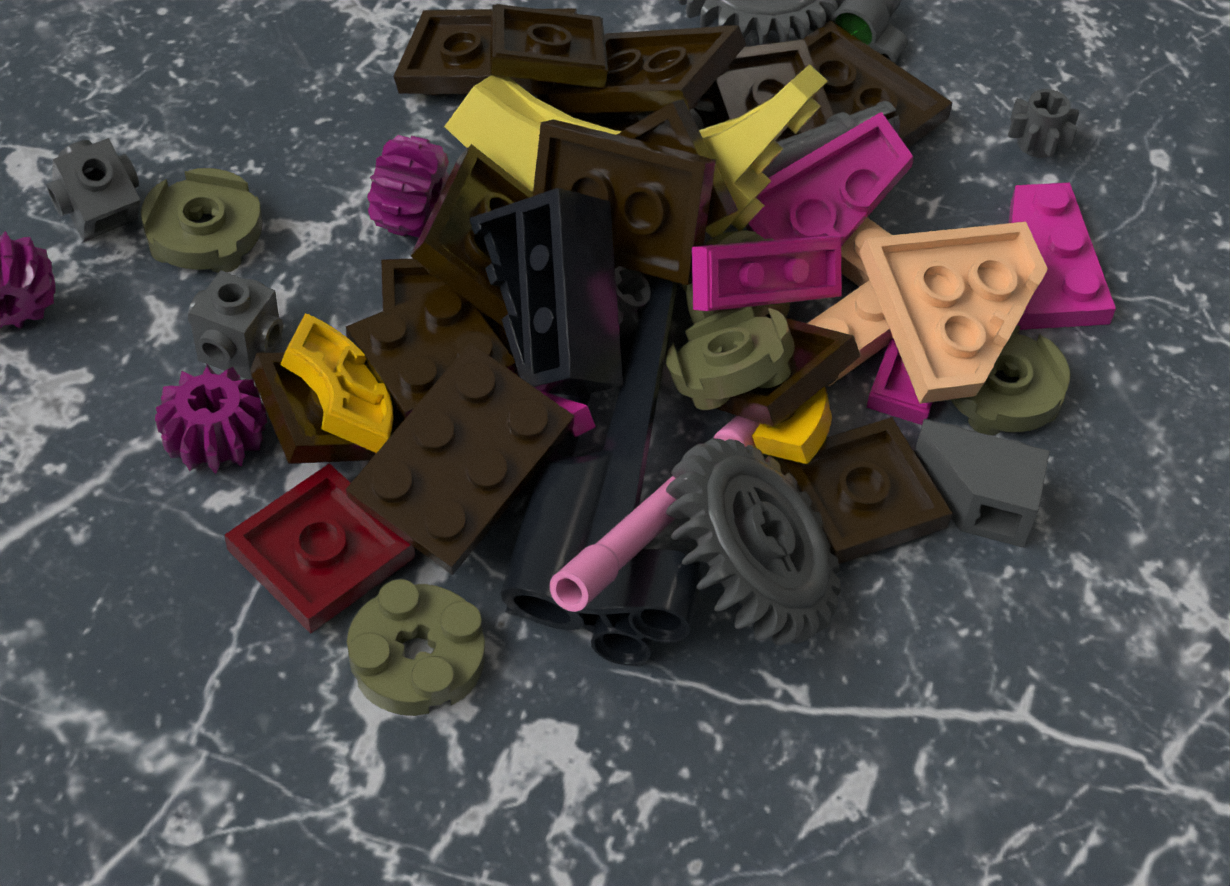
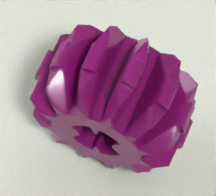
M397 135L393 140L389 139L383 146L382 155L376 158V168L374 174L370 177L372 181L371 189L367 195L370 202L368 213L370 219L375 221L376 226L388 229L389 233L396 235L420 237L449 177L447 172L449 160L442 146L432 144L428 139L413 135L410 138Z
M5 231L0 236V329L3 325L11 324L23 329L25 319H43L45 308L54 304V294L56 292L52 261L48 258L46 249L35 247L31 237L11 240Z
M207 363L202 375L194 377L181 371L179 386L163 387L162 404L156 407L157 414H155L158 433H161L163 447L168 452L170 458L181 457L182 462L189 471L205 462L208 463V466L216 474L221 462L227 460L242 467L243 459L245 458L244 451L260 450L261 432L266 430L267 413L253 379L241 380L234 367L227 369L220 375L215 374Z

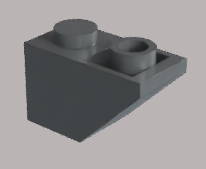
M924 419L914 453L951 510L953 522L962 532L1024 548L1039 511L1050 451L1029 446L1020 441L1006 440L970 431L954 424H943Z

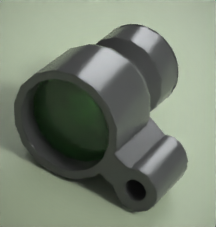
M844 0L830 17L829 21H832L893 63L897 61L908 45L906 35L889 22V17L899 7L901 0Z

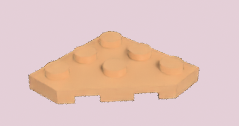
M1026 222L869 237L865 239L859 251L920 404L974 397L977 395L1022 317L1032 295L1048 270Z

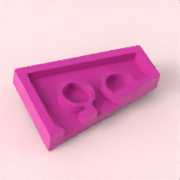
M880 112L769 177L771 182L757 196V199L765 206L747 224L746 228L748 231L756 232L755 234H759L764 239L774 240L839 236L841 237L842 246L912 167L913 155L883 113Z
M1070 182L1016 185L1011 199L1009 223H1027L1048 268L1017 324L1021 326L1020 330L1110 324L1116 307Z

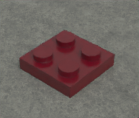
M330 463L224 535L227 550L310 634L415 558V548L348 499L346 488L351 483Z

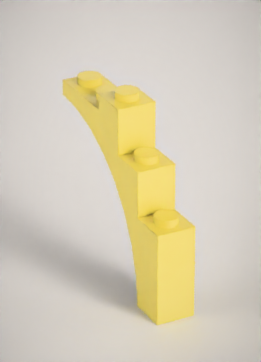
M810 64L766 102L738 118L699 130L712 158L716 159V166L738 209L737 212L706 227V232L712 238L724 233L731 225L738 231H742L765 206L757 199V196L771 182L762 172L783 150L775 140L787 127L796 134L821 107L813 97L828 81ZM491 75L473 86L444 126L466 148L471 144L474 145L532 192L541 122L554 119L615 135L622 132L573 118L535 98L511 78Z

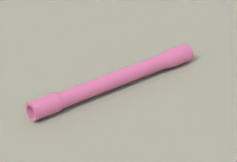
M736 415L715 434L714 438L724 441L733 439L740 441L745 447L748 445L756 447L752 434L760 423ZM674 476L668 479L596 544L583 549L552 577L550 592L560 607L572 612L585 608L615 580L618 571L675 519L666 514L667 508L676 501L675 498L666 492L667 486L675 479Z

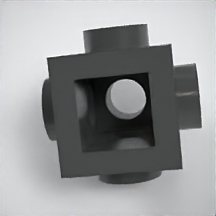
M109 138L94 144L90 140L75 142L61 150L58 157L53 159L52 182L46 184L49 196L61 217L67 214L70 215L83 241L138 219L140 198L135 190L136 187H139L137 173L126 154L117 155Z
M220 270L207 289L199 291L190 304L188 322L192 328L198 361L208 363V365L224 371L234 367L240 377L253 379L250 369L256 353H272L282 339L283 321L279 318L276 292L254 279H243Z

